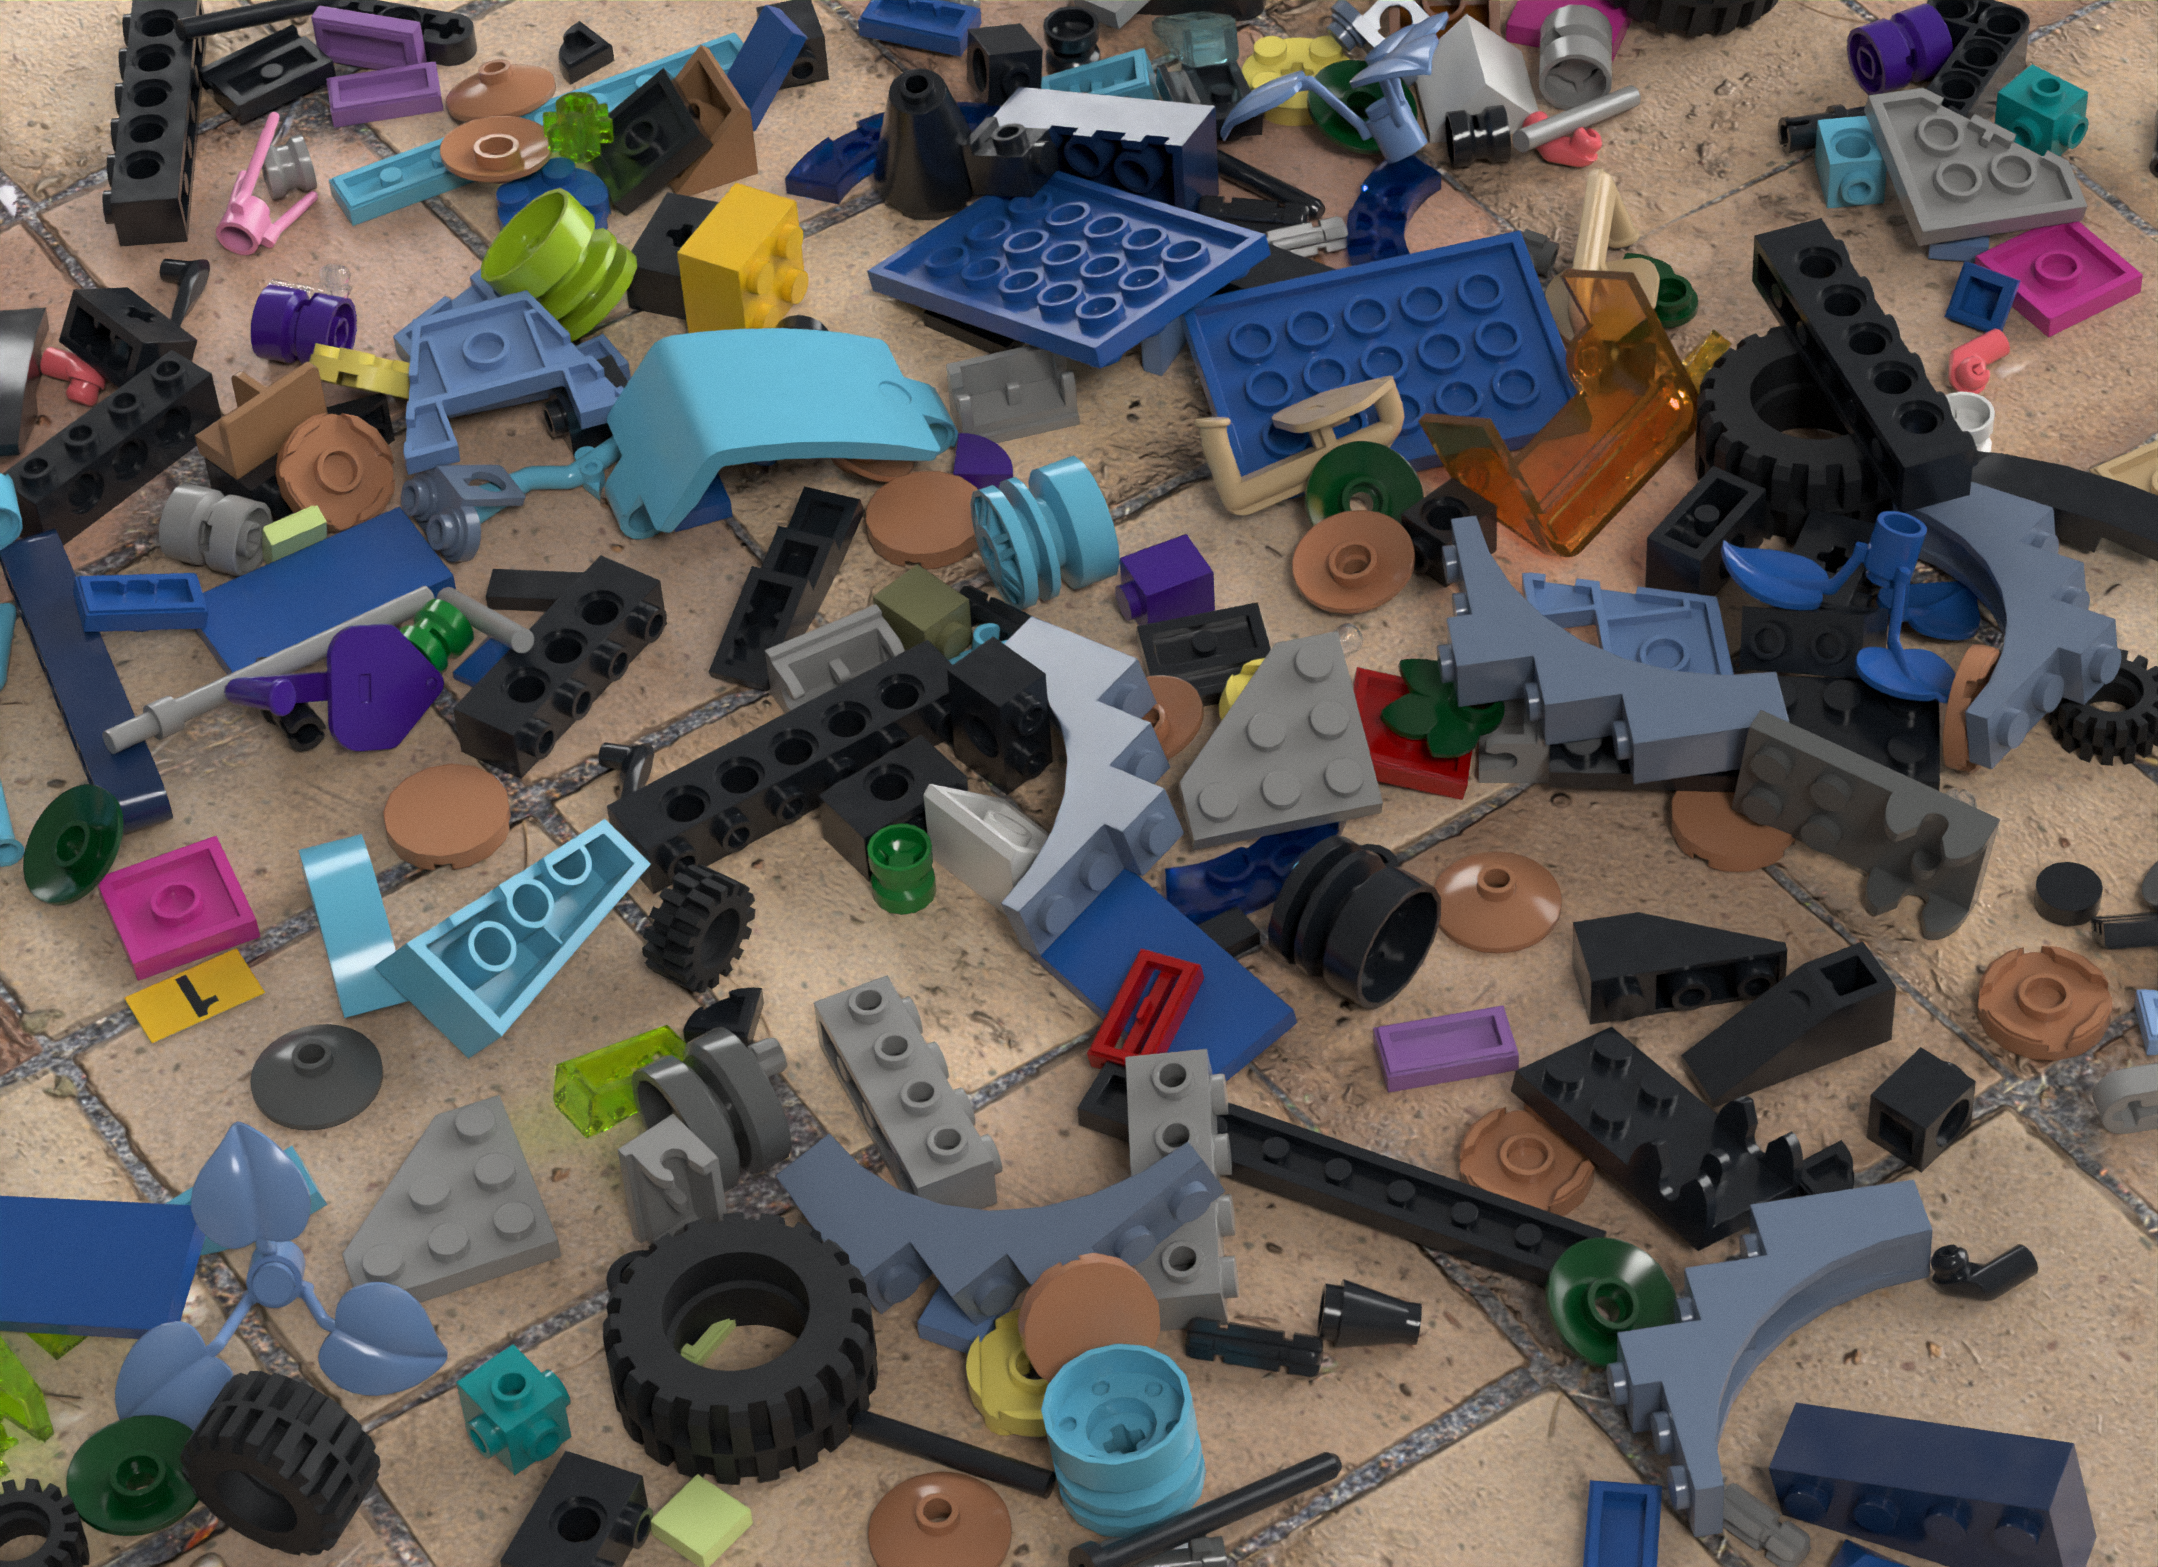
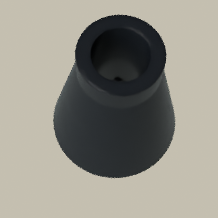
M1342 1279L1341 1285L1325 1283L1319 1307L1317 1336L1322 1340L1333 1341L1334 1348L1400 1343L1416 1345L1420 1332L1422 1304L1407 1302L1346 1279Z

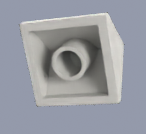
M1468 14L1439 39V44L1432 58L1431 75H1417L1418 80L1414 83L1430 144L1446 142V112L1465 110L1470 115L1481 113L1485 107L1504 105L1510 134H1513L1515 131L1522 129L1523 122L1529 115L1539 111L1522 51Z
M929 784L923 796L927 834L931 839L933 859L1006 915L1001 902L1031 868L1050 834L1003 798Z

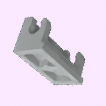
M1028 345L946 364L950 412L958 433L975 434L997 444L1080 425L1074 373L1072 370L1067 371V360L1062 355Z
M875 604L766 649L765 655L770 693L783 712L787 713L903 653L905 649L898 636L883 618L882 611Z
M1524 698L1503 701L1505 714L1501 725L1492 733L1479 736V783H1549L1550 745H1545L1540 720H1528Z
M674 1114L617 1149L632 1233L640 1243L647 1240L652 1244L667 1233L674 1238L684 1233L685 1224L704 1218L706 1224L724 1221L723 1214L727 1213L719 1158Z

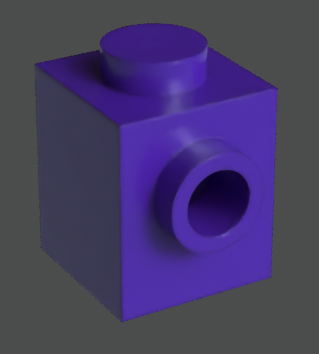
M1187 534L1120 558L1121 585L1115 587V595L1118 606L1126 620L1134 619L1140 626L1215 611L1214 573Z

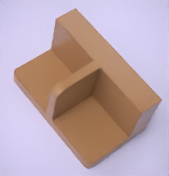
M305 362L268 387H265L243 371L237 372L231 377L237 408L195 435L199 454L236 480L240 479L278 453L286 437L295 427L313 415L323 413L328 415L319 369L312 363Z

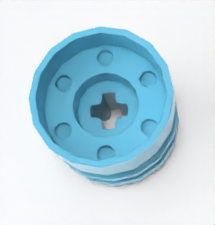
M1074 455L1032 470L1028 481L1029 489L1022 481L1013 477L1001 481L999 489L991 485L972 492L970 501L971 519L979 551L996 589L1007 604L1023 610L1036 605L1038 597L1043 601L1058 597L1061 589V578L1075 590L1117 575L1120 558L1113 520L1095 478L1085 464Z
M1112 1344L1091 1349L1062 1366L1047 1385L1041 1411L1062 1503L1077 1523L1102 1536L1125 1538L1190 1510L1202 1494L1206 1467L1186 1374L1169 1356L1147 1346Z

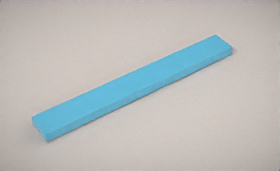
M734 32L701 45L710 49L727 75L744 43ZM700 45L551 98L538 109L520 117L532 120L549 131L553 139V153L579 144V137L662 68L675 78ZM444 138L333 177L329 179V185L333 198L352 226L475 181L461 178L451 173L443 165L440 157V145Z

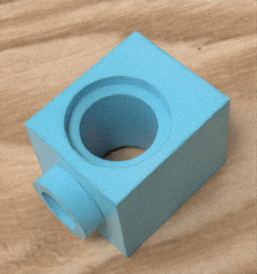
M1856 116L1818 120L1815 167L1827 209L1884 203L1887 167L1867 117Z

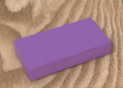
M318 6L311 17L317 47L331 58L333 63L381 70L427 62L420 22L325 6Z
M436 62L326 78L334 128L444 111Z
M1503 1005L1373 1028V1043L1388 1093L1519 1069V1053Z

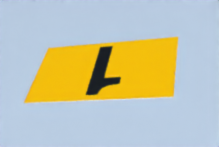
M235 948L124 997L150 1042L154 1044L266 993L238 949Z

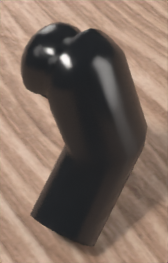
M1954 1244L1937 1249L1931 1257V1266L1935 1271L1932 1280L1941 1291L1947 1295L1983 1301L1997 1299L2038 1273V1264L2034 1255L2022 1244H2017L1986 1264L1969 1262L1967 1250L1962 1247L1958 1248Z

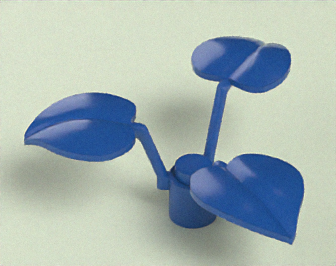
M1897 511L1880 513L1869 544L1856 542L1850 559L1831 579H1829L1826 571L1821 566L1804 556L1771 549L1740 548L1725 540L1723 541L1721 555L1726 569L1733 580L1755 599L1784 609H1818L1823 600L1822 594H1836L1858 566L1863 563L1867 568L1866 577L1872 583L1883 587L1878 592L1876 603L1879 608L1888 609L1890 622L1887 637L1888 649L1882 647H1866L1861 649L1854 662L1857 674L1869 686L1890 696L1915 701L1933 700L1948 704L1952 683L1956 675L1944 659L1931 651L1924 649L1903 650L1900 642L1901 624L1908 621L1914 630L1933 638L1966 640L1976 635L1981 618L1976 595L1959 581L1910 584L1927 533V527L1922 521L1909 514Z

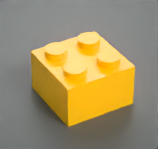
M735 182L680 248L677 255L688 333L775 328L792 306L802 301L808 288L809 278L808 273L804 271L802 254L803 230L799 227L796 200Z

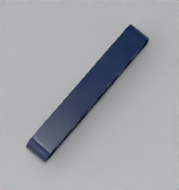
M53 528L15 540L0 550V563L88 783L100 786L116 797L123 814V835L173 819L172 809L164 784L146 741L144 740L116 754H112L104 743L103 731L132 719L135 715L100 632L83 631L73 596L76 575L57 530Z

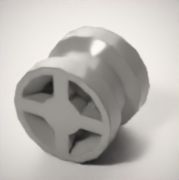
M301 134L290 137L284 145L277 147L270 145L261 170L272 200L284 198L288 190L298 187L304 191L317 188L311 157Z

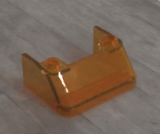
M1567 269L1560 276L1586 323L1573 337L1566 353L1567 372L1578 392L1514 458L1490 418L1425 413L1418 420L1450 478H1455L1496 505L1497 522L1546 555L1573 557L1581 553L1696 431L1697 397L1699 393L1634 272Z

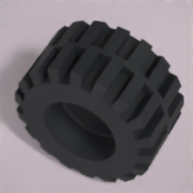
M250 1371L248 1375L239 1373L234 1375L229 1382H226L180 1454V1462L184 1465L182 1473L185 1480L193 1487L192 1491L196 1497L218 1519L233 1530L263 1546L299 1556L301 1553L310 1556L319 1555L323 1550L329 1551L335 1546L378 1478L379 1473L377 1471L381 1464L380 1457L374 1452L376 1446L371 1437L361 1429L362 1425L352 1415L347 1413L341 1405L303 1382L295 1381L288 1376L277 1373L270 1375L263 1371Z

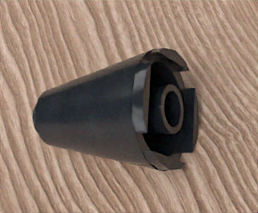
M920 68L911 69L901 73L893 80L888 93L874 163V180L881 200L888 206L891 203L895 207L902 209L903 216L913 220H940L953 216L966 208V201L974 195L960 146L973 131L943 78L934 71Z

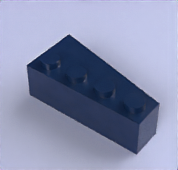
M1018 87L993 116L997 117L999 127L1018 123L1022 124L1025 128H1048L1051 140L1058 152L1059 169L1057 171L1197 213L1202 196L1219 195L1215 106Z
M1796 1402L1769 1466V1472L1782 1515L1948 1567H2086L2097 1538L2075 1444L2071 1442Z

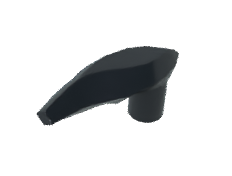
M164 259L160 265L159 273L161 279L166 282L177 283L176 298L170 319L178 326L181 325L182 321L193 310L206 286L210 272V264L206 259L193 261Z
M605 742L601 745L598 755L600 766L621 770L618 800L646 785L654 759V750L650 743L630 746Z

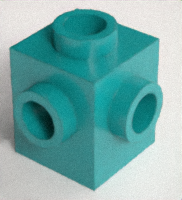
M2032 64L1998 91L1995 124L2016 134L2015 143L2041 156H2044L2047 150L2061 156L2068 149L2076 148L2086 135L2089 121L2086 118L2088 92Z
M514 1344L456 1382L465 1420V1428L473 1445L487 1459L495 1455L514 1476L534 1462L550 1457L558 1450L562 1443L572 1437L566 1407L571 1404V1400L565 1386L551 1370L546 1369L541 1373Z

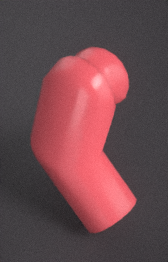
M1534 112L1524 120L1522 128L1549 117L1545 112ZM1579 127L1574 131L1572 137L1563 136L1538 146L1536 149L1548 162L1584 168L1598 159L1596 152L1602 147V138L1592 128L1585 130L1584 127Z
M1995 328L1951 351L1948 379L1950 385L1957 392L1979 394L1984 390L1990 378V370H1986V366L2005 357L2010 352L2009 342L2004 333Z
M49 347L43 353L40 362L42 374L71 382L66 390L68 399L88 407L93 406L97 402L99 390L105 389L106 380L103 375L73 352Z

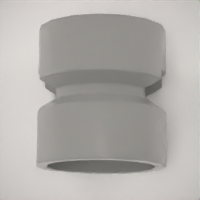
M1568 5L1554 10L1545 18L1540 28L1539 89L1544 99L1554 107L1569 110L1609 94L1612 84V26L1608 18L1599 10L1586 5Z
M184 482L171 493L162 511L159 524L161 551L168 558L201 566L207 563L212 570L240 577L258 569L264 561L262 557V529L264 526L273 523L271 511L263 502L230 494L225 497L219 490Z

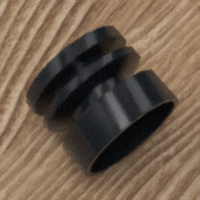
M1332 835L1311 848L1299 860L1285 880L1274 903L1268 926L1269 947L1279 959L1288 964L1298 965L1300 970L1309 976L1323 977L1331 989L1364 1008L1377 1009L1392 1001L1410 983L1423 964L1434 942L1439 926L1441 897L1434 886L1399 867H1386L1379 855L1372 851L1362 850L1359 844L1347 837Z

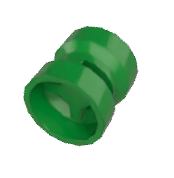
M431 599L416 612L414 624L412 626L406 625L399 629L441 675L447 670L448 659L461 656L474 641V632L467 618L452 604L441 599Z
M903 823L889 825L878 830L871 837L867 846L870 870L873 872L871 883L874 901L885 911L900 915L916 913L926 908L933 901L936 894L930 837L917 826Z

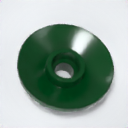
M1344 60L1332 63L1320 70L1314 78L1364 122L1369 119L1365 110L1371 104L1384 97L1379 81L1354 89L1351 87L1350 80L1368 67L1366 61ZM1400 79L1405 98L1417 120L1418 111L1414 96L1407 85ZM1308 90L1307 107L1310 117L1325 137L1338 146L1353 152L1382 154L1373 136L1363 141L1353 125L1316 93Z
M1354 441L1332 449L1315 465L1306 485L1305 507L1309 522L1313 527L1332 515L1352 511L1350 499L1352 497H1359L1366 502L1368 511L1385 514L1401 524V514L1423 499L1424 493L1415 470L1399 453L1379 443Z
M93 784L79 785L63 792L42 812L29 835L23 859L25 882L30 892L36 898L51 905H67L86 896L106 876L118 854L123 835L122 810L118 800L112 793Z
M1607 1237L1590 1238L1580 1241L1567 1249L1556 1260L1550 1270L1546 1283L1545 1300L1551 1324L1562 1342L1576 1356L1597 1368L1606 1370L1607 1364L1617 1362L1618 1332L1676 1324L1674 1299L1677 1297L1669 1277L1649 1254L1629 1242ZM1595 1305L1604 1307L1608 1311L1611 1321L1602 1317Z
M141 1415L115 1421L92 1434L74 1454L66 1477L67 1493L73 1500L79 1517L98 1531L118 1536H138L153 1533L180 1520L199 1501L192 1491L193 1487L184 1478L182 1473L184 1465L180 1462V1454L184 1449V1445L194 1431L185 1424L168 1417Z

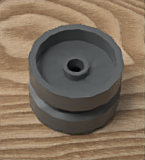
M714 1028L686 1043L683 1052V1062L672 1055H667L634 1071L631 1081L634 1101L646 1131L674 1114L719 1158L724 1193L737 1186L740 1178V1167L750 1173H761L789 1157L792 1148L790 1129L781 1103L768 1077L753 1054L735 1034L726 1028Z

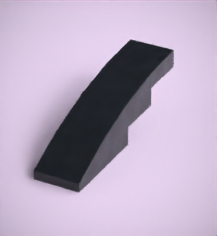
M46 307L0 311V456L20 455L38 414L35 389L42 376L40 369L41 347L49 331Z
M1978 451V465L1972 468L1971 482L2053 507L2055 535L2093 553L2101 539L2105 538L2158 562V495L2124 482L2065 465L2003 453Z
M804 486L788 527L778 526L762 567L752 566L709 669V674L712 678L765 691L770 689L765 650L803 635L808 630L835 579L864 514V508L860 499Z

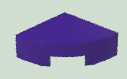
M969 433L958 434L953 475L962 477L978 490L991 485L999 489L1001 481L1014 477L1011 459L1002 447L982 436Z

